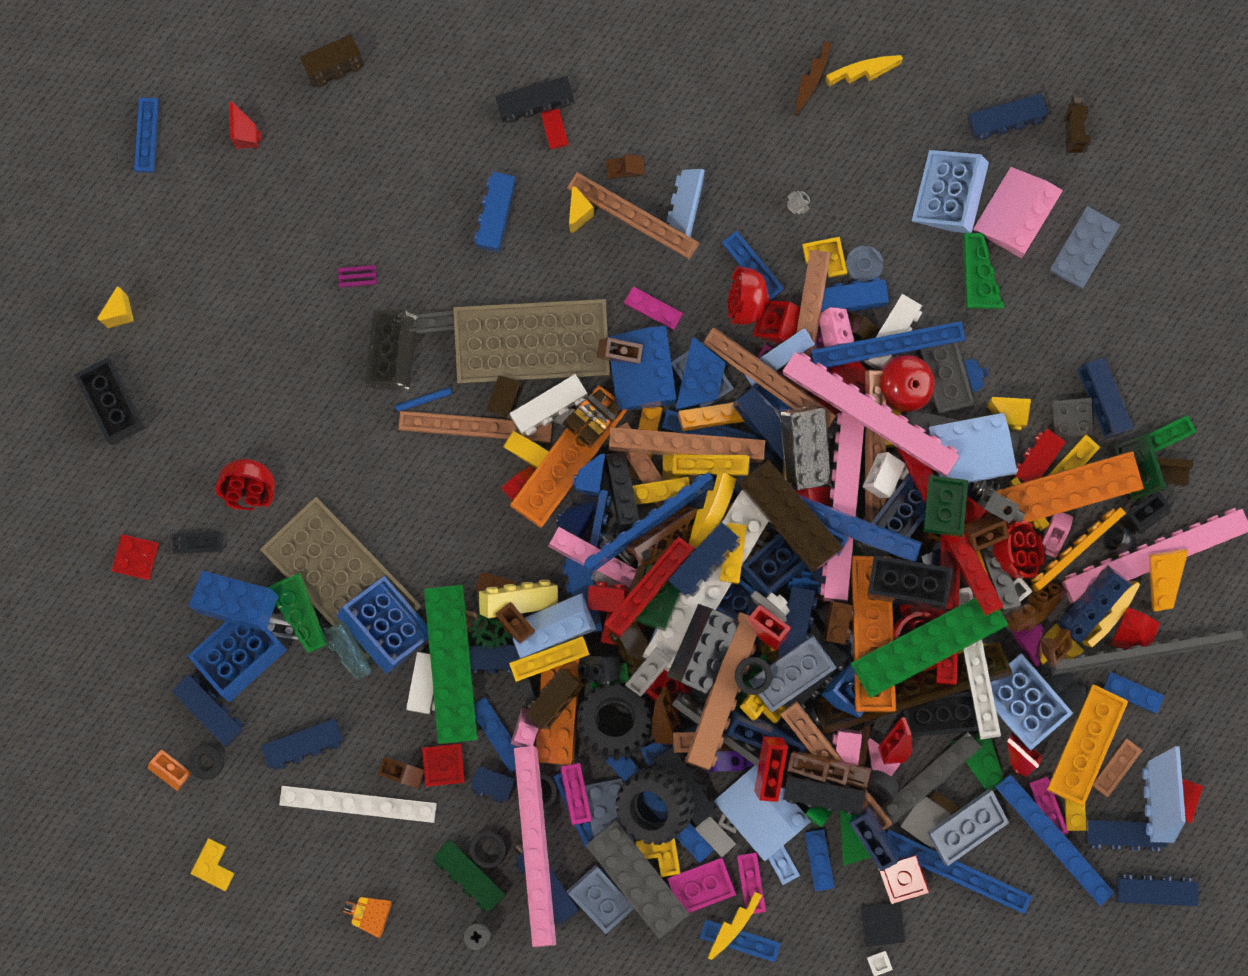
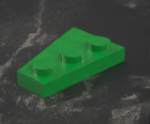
M980 733L972 735L982 748L968 759L966 764L985 790H997L995 786L1004 777L991 738L981 739ZM958 740L952 741L951 744L954 745Z

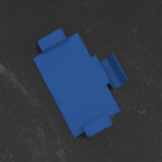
M972 358L965 360L971 389L973 392L980 391L981 387H984L982 378H985L982 368L979 369L977 360L973 361ZM984 368L986 377H988L987 368Z
M802 571V579L793 577L792 581H789L787 588H789V591H791L792 587L815 591L814 595L821 593V586H819L820 582L811 581V572Z

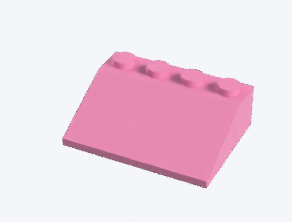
M1010 167L973 231L983 233L985 238L1022 259L1063 190L1046 180Z

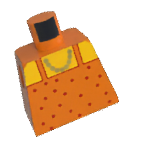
M360 897L357 904L347 901L343 912L353 915L351 924L381 938L393 901Z

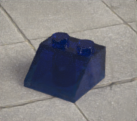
M591 501L566 509L563 514H559L556 520L557 529L560 527L582 539L596 513V504Z

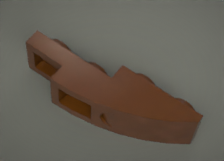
M1051 582L1041 590L1028 596L1026 604L1004 616L1008 623L1007 627L1017 633L1023 629L1030 631L1057 607L1066 596L1067 591Z

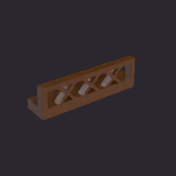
M688 505L627 544L628 552L634 554L640 566L646 568L649 564L661 558L673 544L671 541H675L672 539L675 530H682L680 538L684 541L690 539L692 530L688 529L689 522L696 518L697 509ZM662 539L667 540L665 548L658 550V542ZM647 549L651 550L649 559L644 561L641 553Z

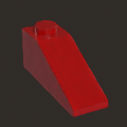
M906 718L900 719L878 747L884 765L905 763L912 754V734Z

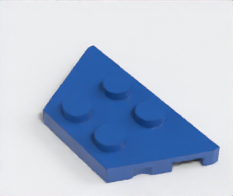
M693 337L676 405L677 410L717 401L725 368V362Z

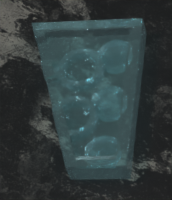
M345 621L322 630L325 639L330 644L328 646L329 649L339 654L341 663L355 679L367 676L372 672Z

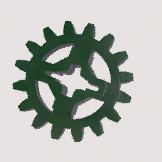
M477 613L478 620L473 619L472 623L475 626L470 627L471 631L475 632L472 634V639L477 638L476 645L482 643V649L489 646L490 651L493 650V646H496L499 650L501 643L506 646L507 642L505 639H511V635L504 631L503 636L499 639V634L504 629L500 621H495ZM482 621H485L484 626L479 629V626L482 623ZM489 623L495 628V636L489 630ZM486 637H487V638L491 639L492 641H487V640H484L483 638H486Z

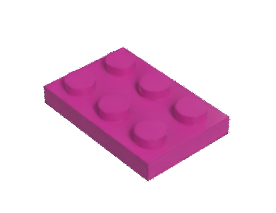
M722 858L667 878L672 892L688 913L736 895Z

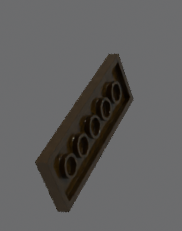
M769 460L738 482L739 487L812 573L843 550L842 545Z

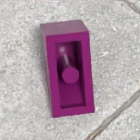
M1039 623L1030 631L1023 629L1017 633L1012 630L1018 645L1035 666H1038L1042 657L1040 638H1044L1043 634L1045 633L1041 624Z

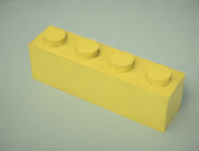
M539 580V583L535 584L532 582H523L520 586L508 584L504 585V588L499 589L497 587H487L485 591H479L480 614L487 618L497 617L495 613L510 602L520 613L546 609L558 604V585L551 583L550 580Z

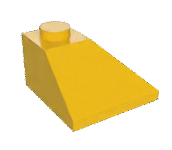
M992 397L987 403V408L993 414L1004 413L1007 425L1011 431H1022V428H1025L1028 423L1031 399Z

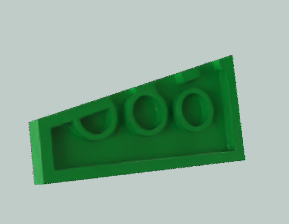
M964 233L963 255L966 309H1004L1003 301L1001 302L999 295V286L994 278V269L990 264V255L983 233Z
M295 574L266 587L279 596L275 605L284 614L285 620L292 626L295 635L308 653L327 646L301 574Z
M840 811L843 866L870 858V854L849 824L852 815Z

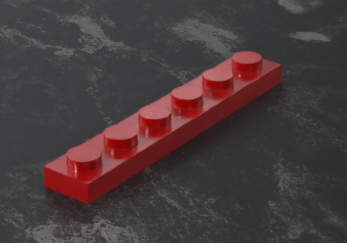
M678 537L604 623L605 627L621 637L672 575L693 553L694 547Z

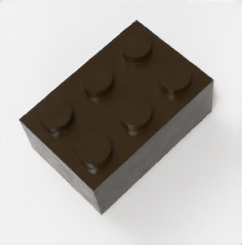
M352 34L300 57L313 88H321L327 85L328 81L332 79L339 80L345 76L344 74L350 71L352 73L357 72L362 68L361 66H364L363 59Z

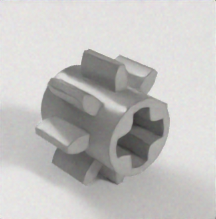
M793 191L787 196L789 198L787 207L792 213L803 214L809 209L807 205L810 203V198L805 192Z

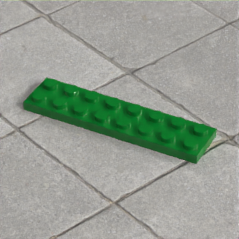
M463 585L424 589L438 744L478 740Z
M976 598L863 656L850 665L870 699L1007 627L1008 623L1000 610L985 616Z

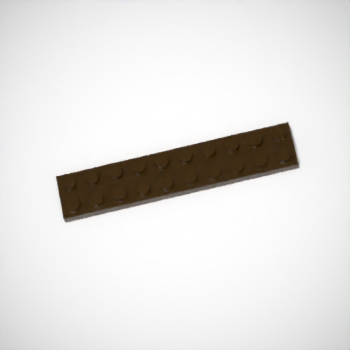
M1000 642L983 646L990 682L1012 676V670ZM964 653L958 654L956 685L936 684L937 667L922 671L895 685V712L970 689ZM825 697L813 700L824 734L894 713L864 712L861 717H856L835 708Z

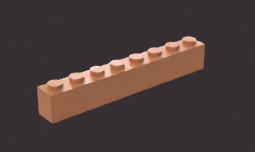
M611 427L609 451L674 456V454L748 455L750 457L749 462L763 463L765 440Z
M741 612L735 617V620L740 623L709 692L685 760L686 763L706 770H710L716 764L717 748L720 749L723 744L724 737H721L723 730H727L731 719L728 716L730 710L734 711L737 703V700H735L736 693L741 691L735 681V670L741 661L749 658L750 655L753 656L756 649L754 642L758 635L747 620L749 615ZM750 665L744 668L742 676L743 673L747 674Z

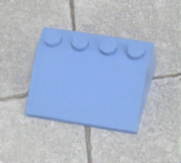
M929 150L912 222L952 232L972 233L989 162L981 154Z
M1004 413L928 428V436H936L942 441V445L945 447L949 445L958 451L957 454L960 455L959 460L947 477L968 480V483L1017 474L1010 432Z
M1021 653L1009 663L1012 676L990 683L996 713L1026 748L1031 751L1070 717L1073 712Z
M1176 746L1149 760L1146 767L1142 770V778L1146 780L1144 798H1147L1148 805H1145V816L1149 818L1146 832L1147 835H1150V842L1174 843L1186 822L1180 748Z
M755 765L713 802L763 861H766L811 821L797 804H791L783 800L782 787L779 802L759 801L754 792L758 767Z

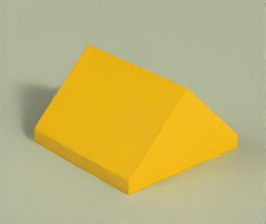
M572 187L569 218L570 233L576 232L594 217L593 206L577 187Z
M118 286L97 318L107 328L134 322L129 298Z

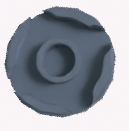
M858 246L848 254L846 260L847 272L854 281L869 282V280L878 278L881 275L883 258L880 252L873 247Z

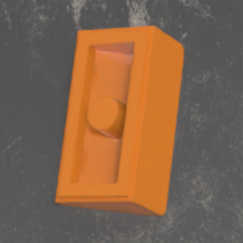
M162 749L148 765L150 771L177 791L191 775L187 768Z

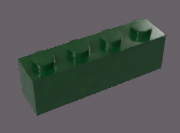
M451 840L433 856L436 860L434 864L440 870L445 868L450 873L448 877L455 884L459 882L464 887L462 891L469 898L473 896L478 901L476 905L483 912L486 910L491 912L507 895Z

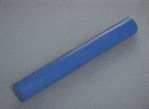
M450 387L397 404L396 409L400 412L451 395L452 392Z

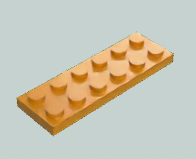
M1121 507L1117 510L1113 508L1101 517L1102 522L1094 523L1087 530L1089 534H1083L1073 542L1075 545L1073 548L1070 546L1059 555L1061 559H1056L1044 568L1046 570L1044 574L1041 572L1030 580L1032 585L1029 588L1032 592L1035 593L1041 590L1126 514Z
M1094 684L1091 685L1046 790L1081 807L1085 805L1128 704L1127 700Z

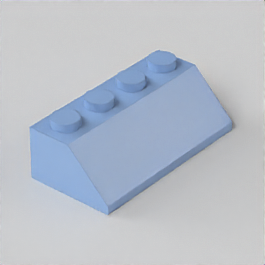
M703 169L682 170L681 176L677 175L675 186L678 187L677 194L673 193L671 204L674 207L673 211H669L667 216V222L670 223V226L691 237L705 172Z
M583 593L525 617L535 630V634L521 645L514 637L513 641L519 657L522 659L597 630Z

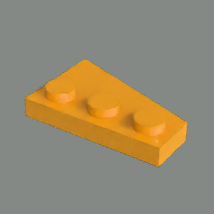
M1186 548L1148 555L1151 601L1154 611L1172 609L1174 607L1188 554Z

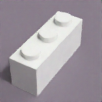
M417 652L406 709L408 711L430 715L431 711H435L430 654Z

